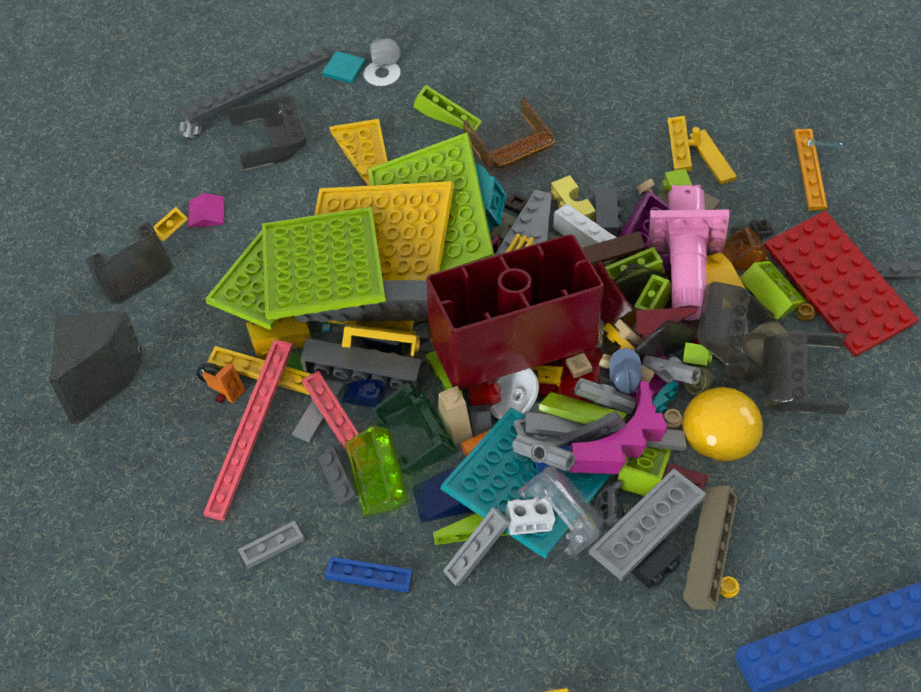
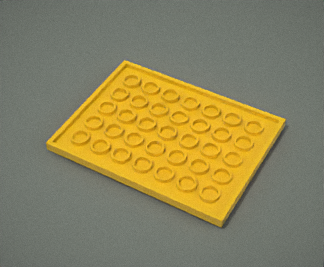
M452 181L320 188L314 215L372 207L382 279L426 280L428 275L440 272L454 184Z

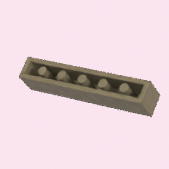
M730 486L706 487V498L702 501L703 505L699 515L698 530L695 533L694 549L691 552L690 569L687 571L688 579L686 588L683 591V599L692 609H717L738 496Z

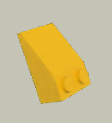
M721 252L707 256V303L717 313L749 302L750 297L732 263Z

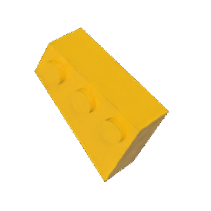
M295 317L280 319V322H277L272 330L260 325H252V322L246 323L257 358L266 360L274 339L292 343L293 349L304 348L306 339H311L306 322L296 321Z

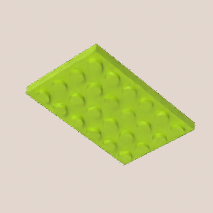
M261 230L205 300L206 304L272 330L280 319L267 320L265 315Z

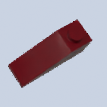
M696 307L636 310L637 334L642 335V338H654V334H658L696 313Z

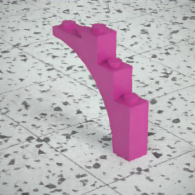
M640 381L635 393V415L625 428L600 440L572 443L569 451L574 453L575 462L570 472L619 474L622 466L625 465L626 457L640 458L643 449H646L647 441L661 442L663 435L667 432V423L664 421L662 413H656V407L652 404L653 392L649 389L648 381Z

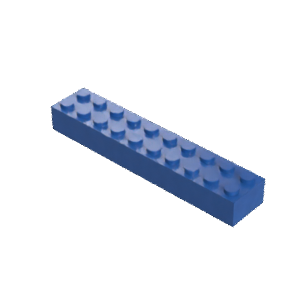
M921 582L739 647L735 658L752 692H772L921 637Z

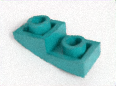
M675 380L667 383L655 397L652 404L656 407V413L664 414L668 410V402L677 396L679 384Z

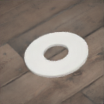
M375 63L369 64L364 70L365 79L377 86L389 85L400 76V68L396 63H388L381 67L389 70V75L384 78H379L375 75V71L379 69Z

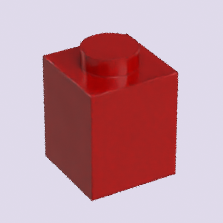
M493 380L469 387L471 404L474 406L489 404V407L502 401L501 387Z

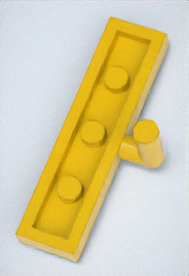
M685 116L668 118L674 171L686 169L687 172L692 171L689 146L701 143L700 129L694 127L692 129L693 139H688Z

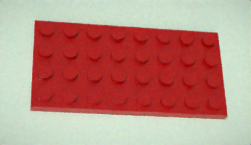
M826 210L764 243L766 250L855 357L918 323L919 319Z

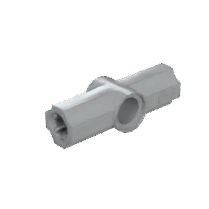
M646 355L643 359L642 366L655 371L654 374L659 375L667 383H671L674 379L695 385L699 382L700 368L685 365L676 357H670L668 360Z
M579 378L574 389V395L591 400L596 405L612 408L628 415L631 414L636 404L634 397L618 392L612 386L597 384L583 378Z
M518 434L513 441L512 447L514 452L530 457L537 463L543 462L565 471H569L574 465V453L556 447L551 442H542L522 434Z

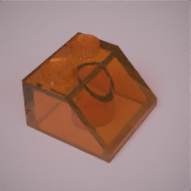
M748 225L725 240L724 252L722 254L732 263L735 270H748L754 262H762L769 259L760 236Z

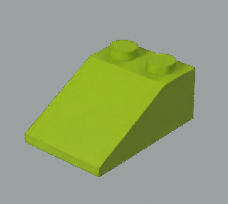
M646 447V449H643L640 458L626 457L625 465L622 466L618 476V480L622 482L621 489L645 497L662 480L672 450Z

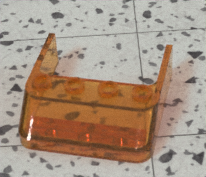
M524 97L521 98V113L535 132L492 151L488 150L467 120L463 121L464 133H468L471 146L486 165L503 168L554 145V134Z

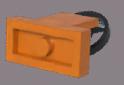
M205 363L197 368L196 374L199 380L207 383L210 388L224 394L231 403H234L246 391L234 365L227 363L223 368L213 363ZM211 367L219 371L215 372L213 370H206L205 368Z

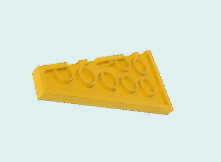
M379 119L329 127L330 133L367 186H371L368 169L388 162Z

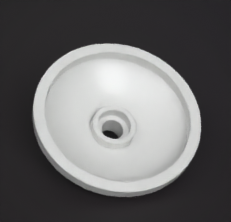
M529 368L494 380L501 387L502 399L501 402L490 407L491 413L500 420L511 407L523 415L532 408L539 390L538 378L533 370Z

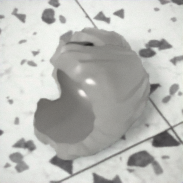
M385 38L371 43V58L376 67L381 68L388 63L394 64L399 60L401 51L394 40Z

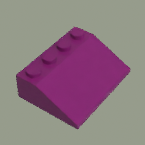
M648 191L636 203L618 237L639 231L646 247L645 250H647L650 211L669 210V205ZM633 253V254H630V255H626V256H623V257H620V258H621V259H625V258H628V257H630V256H633V255H635V254H637V253ZM670 254L659 255L663 261L662 265L665 271H667L670 263Z

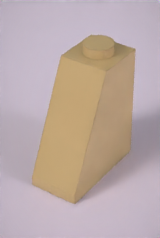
M455 386L439 393L438 414L453 444L456 446L472 438L466 402L458 387Z

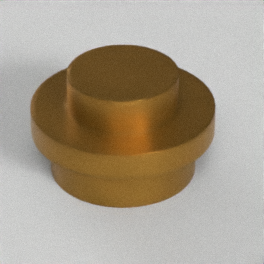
M803 303L796 309L795 315L799 320L807 322L814 318L815 310L812 305Z

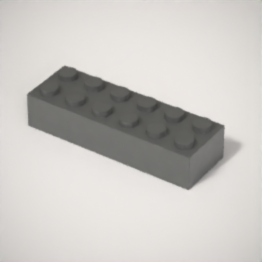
M318 338L306 339L300 358L303 372L313 374L319 371L324 380L387 393L418 397L423 379L422 361L414 356L405 357L392 352H380L376 349H362L355 345L350 346V348L342 347L341 343L325 342Z

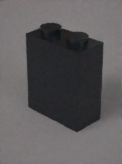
M663 540L631 573L648 589L653 585L657 587L663 582L664 576L668 572L673 573L680 565V553L666 540Z

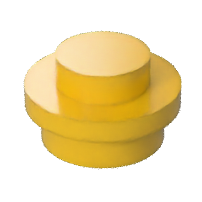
M730 576L722 578L719 594L725 598L735 597L739 592V584L736 579Z

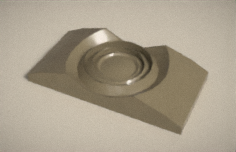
M771 321L759 325L743 337L733 338L718 349L714 355L738 382L799 350L801 347L778 321Z

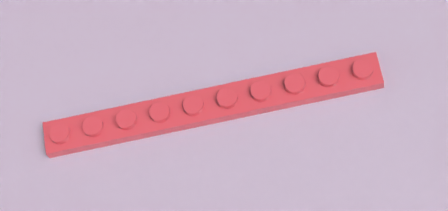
M274 339L203 514L205 517L220 521L225 520L293 350L292 343Z

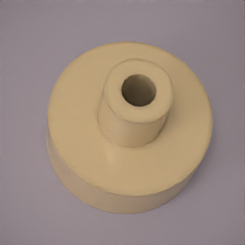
M650 178L636 188L639 193L650 191L654 194L651 187L655 183Z

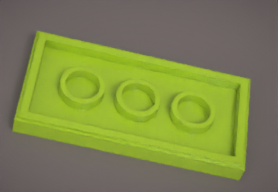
M550 392L539 405L540 412L582 424L594 422L606 414L615 411L624 421L627 413L553 392Z

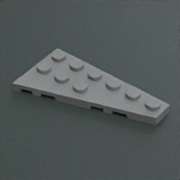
M534 190L495 255L505 253L517 233L520 234V237H523V235L527 236V239L533 237L534 244L548 240L551 193Z

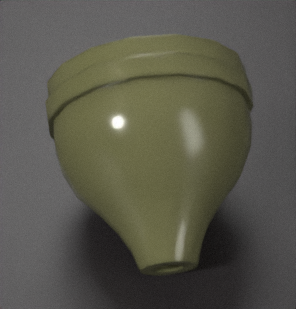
M692 365L693 367L700 368L699 382L696 385L683 382L689 393L698 395L712 387L715 376L705 366Z

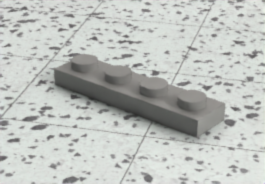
M498 508L491 509L443 570L455 586H460L510 524V521Z

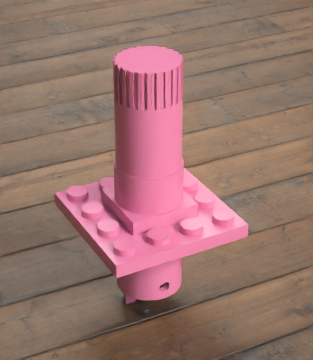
M672 185V190L668 195L669 210L650 211L648 249L654 247L659 255L670 254L672 308L696 307V313L683 319L696 320L703 318L708 313L707 254L713 255L718 252H724L729 210H705V194L701 189V185L679 187L678 185Z

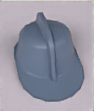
M626 348L619 349L613 353L609 362L611 386L616 388V391L626 395L635 393L640 381H642L640 357L635 351Z

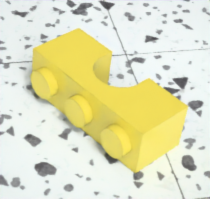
M570 175L551 183V197L553 201H557L559 209L568 204L595 222L596 210L588 199L583 201L573 200L578 198V186Z

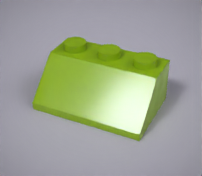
M771 261L754 262L740 277L744 287L756 296V301L764 305L768 309V314L774 319L785 318L801 304L807 302Z

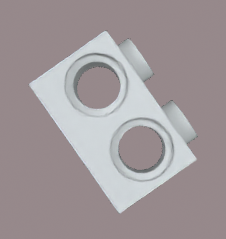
M550 498L515 499L507 503L505 517L510 521L508 525L510 535L552 531L555 516Z

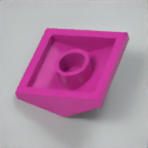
M203 193L189 200L188 228L224 225V197Z

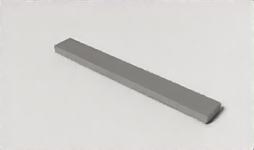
M355 336L351 346L355 345L362 349H367L373 338ZM325 380L337 398L345 384ZM313 400L292 432L294 437L307 442H311L325 419Z
M527 412L525 416V431L527 433L564 436L570 431L577 430L586 425L554 415ZM667 429L661 442L647 441L646 447L685 451L684 431Z

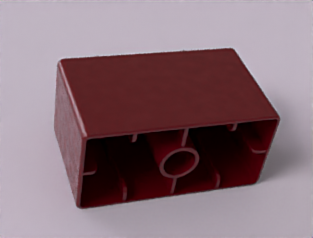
M572 234L428 275L426 278L429 339L452 387L457 386L459 390L597 347L604 284L578 240Z

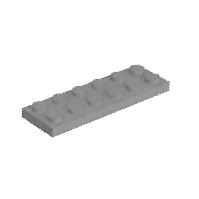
M673 469L589 550V554L622 581L706 498V493Z

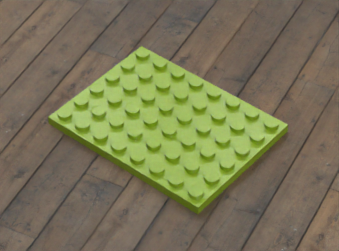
M467 132L368 169L371 186L453 182L454 190L440 271L494 256L470 136Z
M372 207L262 223L265 315L267 320L386 302Z

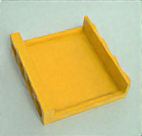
M347 322L344 327L342 347L350 348L353 336L411 343V356H414V351H419L420 340L414 330Z

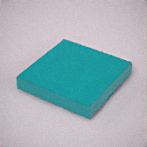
M336 51L322 74L324 77L353 84L366 60L365 58Z

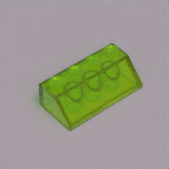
M372 425L345 443L363 517L396 510L408 503L388 428Z

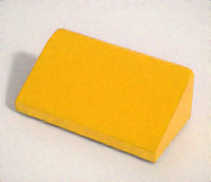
M175 207L153 226L149 233L165 241L188 218Z

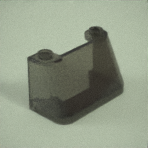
M149 222L137 229L136 235L139 241L111 258L102 253H96L85 259L95 285L112 304L124 303L169 275L173 270L172 262Z

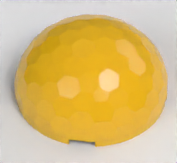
M716 387L699 393L689 402L683 414L682 430L689 445L699 454L717 461H733L747 456L758 446L763 434V420L757 405L747 395L732 388Z

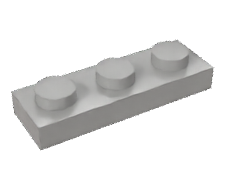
M293 521L239 548L238 551L247 569H250L304 541V537L296 522Z

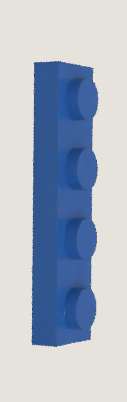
M336 557L329 558L325 573L327 580L408 593L413 576L412 569Z

